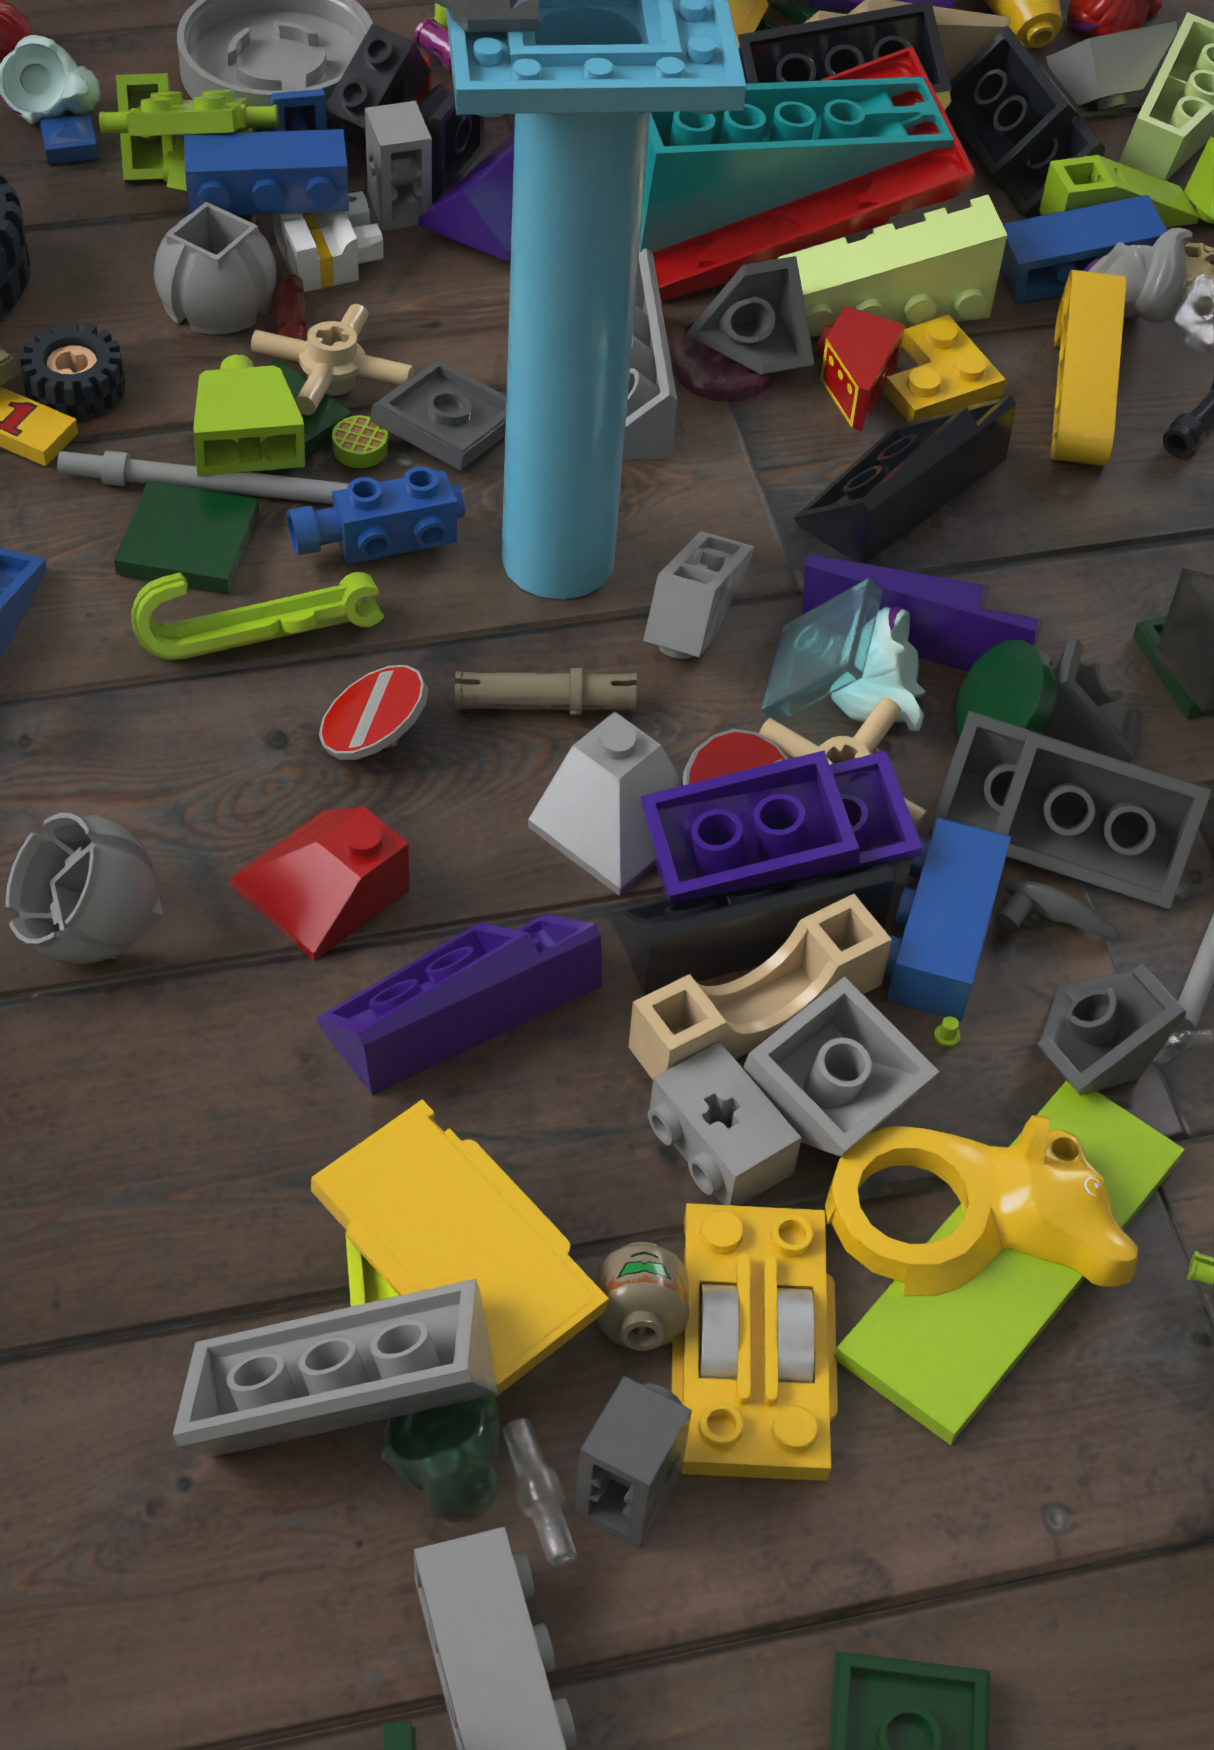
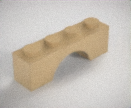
M852 894L801 919L790 937L775 954L750 973L722 985L704 986L698 984L689 974L634 1001L628 1047L652 1080L654 1077L718 1041L721 1042L734 1059H737L755 1049L844 976L862 994L881 986L892 939L856 895Z

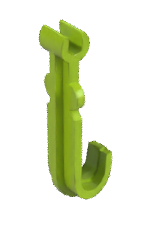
M180 572L158 578L145 585L138 592L131 610L132 628L139 644L150 654L166 660L191 658L350 621L360 627H371L378 624L384 618V614L375 598L358 602L363 597L379 595V590L371 575L364 572H353L346 575L340 584L334 587L169 624L159 623L153 619V611L160 604L187 594L188 583Z

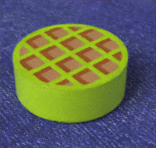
M358 415L345 418L338 422L332 431L333 454L339 462L352 468L375 466L382 462L388 454V431L371 422L369 416Z

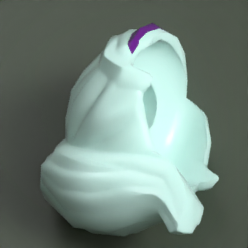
M38 35L24 37L17 43L14 51L4 57L0 64V98L9 109L30 124L39 122L41 118L64 116L69 111L74 115L91 113L95 111L97 104L101 100L99 81L93 72L84 66H77L76 62L64 48L47 37Z
M900 605L893 608L884 607L876 611L873 617L859 628L852 640L846 659V667L831 684V699L851 719L865 722L882 698H889L896 702L902 710V713L895 722H906L910 731H919L925 715L915 698L924 696L926 691L917 683L920 668L918 651L907 641L910 629V615Z

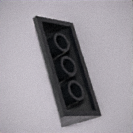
M931 0L738 35L737 38L746 84L819 81L913 46L935 93L950 91L951 95L952 92Z
M880 863L676 903H670L667 898L612 912L614 926L644 995H648L689 974L698 982L760 966L781 948L801 919L852 894L856 895L884 929L895 883V875L892 866Z

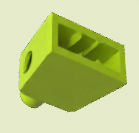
M231 355L223 360L219 370H205L199 375L193 426L197 476L305 467L303 417L280 368L273 365L254 367L253 362L247 356Z

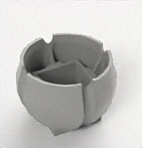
M205 202L192 214H189L172 227L160 242L154 261L155 287L163 302L166 313L177 324L182 323L187 318L190 329L194 332L210 335L239 332L256 324L258 311L265 315L268 313L272 304V295L277 284L276 260L267 239L258 230L257 225L211 203Z
M58 813L44 820L43 825L47 830V835L31 832L20 848L11 868L5 904L6 909L13 911L19 917L12 919L9 926L18 939L29 944L43 956L61 963L94 964L109 958L114 960L164 916L151 858L135 835L122 825L98 815H75L72 813Z

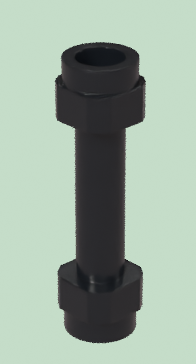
M1214 380L1211 392L1190 415L1186 413L1178 415L1163 435V445L1171 455L1185 458L1194 453L1203 444L1207 431L1206 428L1214 420Z

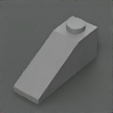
M700 531L658 574L643 641L659 645V650L671 657L688 659L693 656L700 657L713 642L752 558L754 546Z

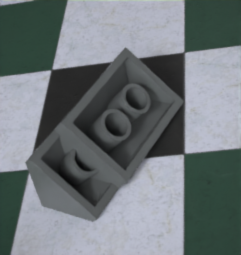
M969 711L945 778L930 829L934 830L938 817L1010 836L1011 840L1006 855L1008 857L1170 909L1212 790Z

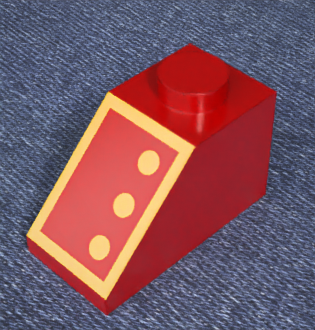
M844 306L834 325L826 324L818 341L816 354L823 356L820 380L851 428L863 431L884 392L886 377L893 375L898 366L905 325Z

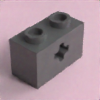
M623 1376L580 1450L574 1515L640 1549L681 1477L692 1410L683 1406L676 1395L662 1386L652 1383L642 1385Z

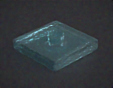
M868 578L783 626L761 708L764 714L775 721H781L863 677L882 597V590Z

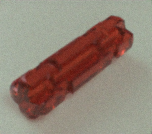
M296 274L290 277L280 275L277 277L275 287L279 335L307 341L308 330L303 280Z

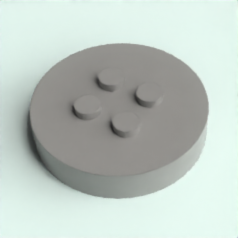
M197 0L184 13L177 30L181 81L192 99L202 96V91L231 89L233 90L234 98H248L249 106H268L272 93L324 89L325 104H327L373 21L367 11L356 0Z

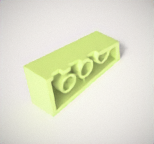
M1188 12L1141 108L1118 162L1166 181L1208 142L1210 136H1214V23Z
M989 194L971 199L970 208L947 214L944 207L924 213L925 221L896 230L893 223L874 228L872 234L856 242L848 243L844 237L778 257L780 259L797 256L810 337L820 336L826 324L834 325L844 306L904 324L905 327H912L948 314L955 322L990 318L1007 233Z

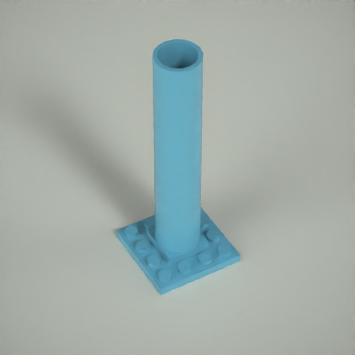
M539 0V31L466 32L452 19V11L446 9L456 115L477 114L483 117H499L504 114H515L502 563L507 576L521 589L539 597L565 600L586 596L602 587L613 573L650 112L691 111L697 114H712L717 111H744L746 82L728 0Z

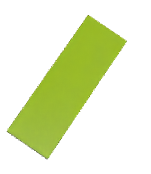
M1067 1080L1036 1115L1049 1117V1131L1060 1129L1078 1137L1082 1144L1086 1161L1103 1177L1114 1217L1123 1231L1180 1162L1185 1150L1098 1091L1080 1096ZM1020 1135L1010 1146L1018 1143ZM961 1204L927 1243H934L950 1236L964 1221ZM1009 1248L1003 1249L987 1268L959 1289L936 1296H903L904 1283L894 1280L839 1344L834 1357L840 1365L949 1445H952L1085 1280V1277L1077 1270L1066 1265L1043 1260Z

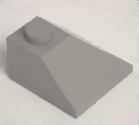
M1176 21L1088 38L1047 56L1048 67L1078 106L1097 103L1098 111L1126 105V95L1144 89L1178 32Z
M614 712L571 747L529 817L528 828L617 895L621 896L656 866L640 796L683 786V782L662 745Z

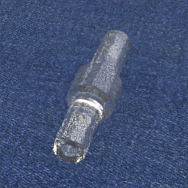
M522 1418L511 1421L503 1427L502 1432L518 1475L513 1487L522 1513L525 1516L532 1517L548 1565L550 1567L566 1565L576 1559L577 1552L560 1507L565 1501V1496L554 1468L546 1467L530 1420Z

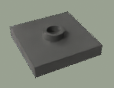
M435 359L372 405L370 421L461 471L505 436L507 396L450 365Z

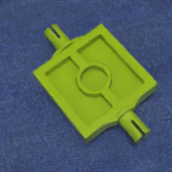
M231 89L202 91V96L194 97L193 100H182V92L179 91L156 92L150 94L151 98L142 99L141 105L137 108H131L130 111H101L99 113V125L102 134L128 133L129 136L231 133L240 128L242 131L258 127L278 128L280 123L278 105L249 106L248 98H234L233 90Z

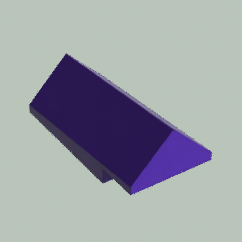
M515 132L418 217V225L508 262L511 259Z
M807 554L802 624L853 639L859 628L870 620L876 611L884 607L893 608L900 605L909 612L910 629L907 641L918 651V658L969 672L973 664L990 648L1006 640H1024L1037 647L1043 619L986 609L990 586L812 554Z
M825 750L640 796L661 887L670 903L923 855V847L887 751L830 765Z
M543 914L517 930L480 922L321 1014L316 1019L323 1032L371 1095L602 987L601 934L595 923L550 914Z

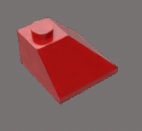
M366 807L324 810L228 879L229 887L313 961H316L409 891V843Z

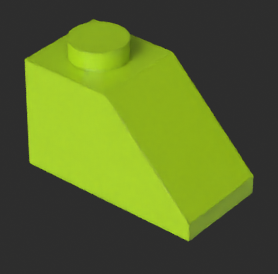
M168 73L116 75L118 112L130 111L131 108L139 107L142 99L151 98V93L171 91ZM120 133L123 180H164V160L166 154L174 150V135L129 136L128 133Z

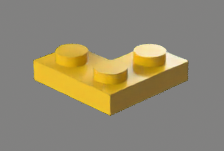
M948 314L904 329L901 346L918 366L887 376L884 394L903 417L910 422L1000 397L1003 394L1006 379Z

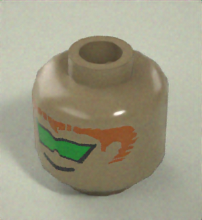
M634 1242L612 1252L601 1262L596 1276V1285L609 1298L605 1312L597 1318L599 1329L609 1340L625 1348L648 1351L671 1343L683 1333L689 1318L688 1277L685 1265L674 1253L654 1243Z

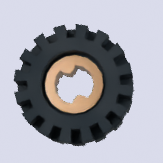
M78 322L69 323V330L61 331L59 324L50 326V335L47 336L40 330L34 334L35 343L27 340L23 346L24 353H21L20 356L27 398L66 415H77L78 423L88 421L87 413L93 412L97 419L106 415L104 405L112 410L119 405L118 397L123 398L125 393L122 354L117 340L112 341V336L109 332L103 330L98 334L97 326L87 324L84 331L79 330Z

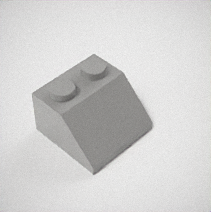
M845 976L748 1054L743 1066L744 1071L802 1137L801 1143L843 1157L933 1081L940 1072Z

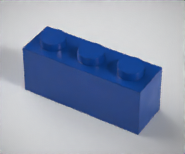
M343 129L184 135L185 176L189 214H192L205 202L211 203L234 215L349 211L347 159Z
M1149 195L1003 223L1007 239L1000 273L1015 304L1063 295L1071 270L1083 271L1095 259L1108 255L1118 242H1123L1126 246H1153L1158 238L1168 230Z
M937 817L931 841L920 839L923 855L913 857L909 876L920 878L917 889L904 886L895 919V924L906 926L903 938L890 935L892 942L884 974L891 975L892 979L886 1001L943 1017L952 1016L962 1022L1011 840L1010 836Z

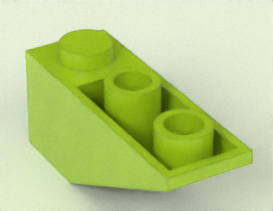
M1100 155L1050 161L1039 210L1043 216L1149 195L1166 228L1196 224L1199 220L1198 214L1179 185Z

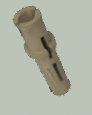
M570 668V673L555 674L477 673L456 671L455 710L555 709L570 710V716H582V710L636 712L637 673H582V668Z

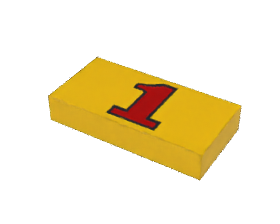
M0 386V447L46 467L78 434L76 418Z

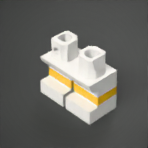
M363 191L348 194L349 211L271 214L273 234L283 258L286 260V265L298 293L358 281V264L383 260V236L377 223L370 224L368 202Z

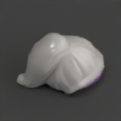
M1171 228L1163 233L1153 246H1126L1123 242H1118L1108 255L1095 259L1083 271L1126 276L1124 317L1140 316L1146 321L1161 322L1172 314L1183 297L1187 280L1185 245L1192 241L1193 233L1183 228Z

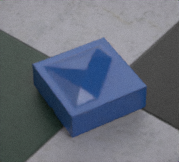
M90 113L39 119L48 164L99 159Z

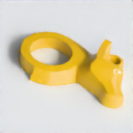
M1032 1115L1025 1124L1018 1143L1009 1147L989 1146L957 1135L925 1128L905 1126L882 1128L866 1136L839 1159L825 1203L827 1224H832L846 1252L871 1272L903 1282V1296H936L959 1289L987 1268L1003 1249L1009 1248L1043 1260L1066 1265L1077 1270L1091 1283L1102 1287H1117L1130 1283L1136 1273L1138 1263V1246L1116 1221L1103 1177L1086 1161L1080 1140L1076 1135L1060 1129L1049 1131L1050 1120L1046 1116ZM913 1166L933 1172L950 1185L961 1202L964 1221L950 1236L934 1243L908 1244L895 1240L871 1225L860 1207L859 1187L872 1174L888 1167Z

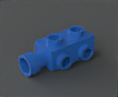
M418 466L409 469L405 473L404 478L378 482L370 477L354 479L349 483L347 489L332 491L333 507L314 511L312 506H305L287 510V525L296 556L320 552L321 545L338 542L347 565L457 543V518L465 516V504L459 484H450L445 470L435 472L429 467Z

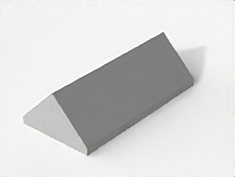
M647 248L639 253L623 460L672 459L677 395L653 253Z
M471 1279L195 1342L173 1431L177 1447L216 1457L497 1395L498 1391L483 1303L477 1280Z

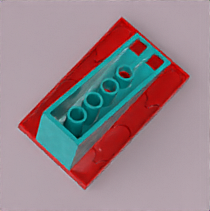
M913 46L819 81L746 84L744 111H717L712 114H697L691 111L650 112L639 253L645 248L653 253L660 299L663 302L728 283L729 276L735 275L741 266L745 264L778 259L780 256L800 251L803 248L888 224L892 216L954 199L959 196L962 190L971 188L975 171Z

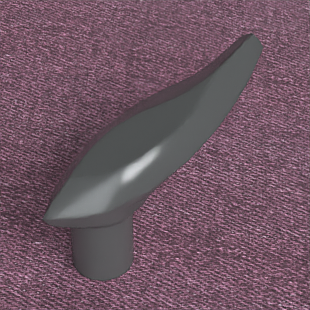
M1006 882V891L1011 896L996 914L997 922L1005 929L1013 932L1020 927L1031 911L1041 914L1053 922L1069 923L1081 929L1114 939L1119 932L1103 917L1076 898L1051 886L1037 882Z

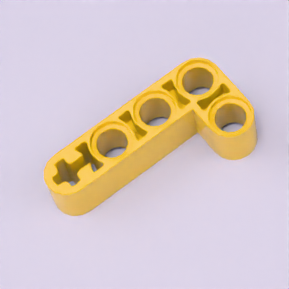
M1071 270L1058 309L1054 335V346L1060 347L1051 443L1052 460L1107 466L1109 463L1115 432L1126 276Z

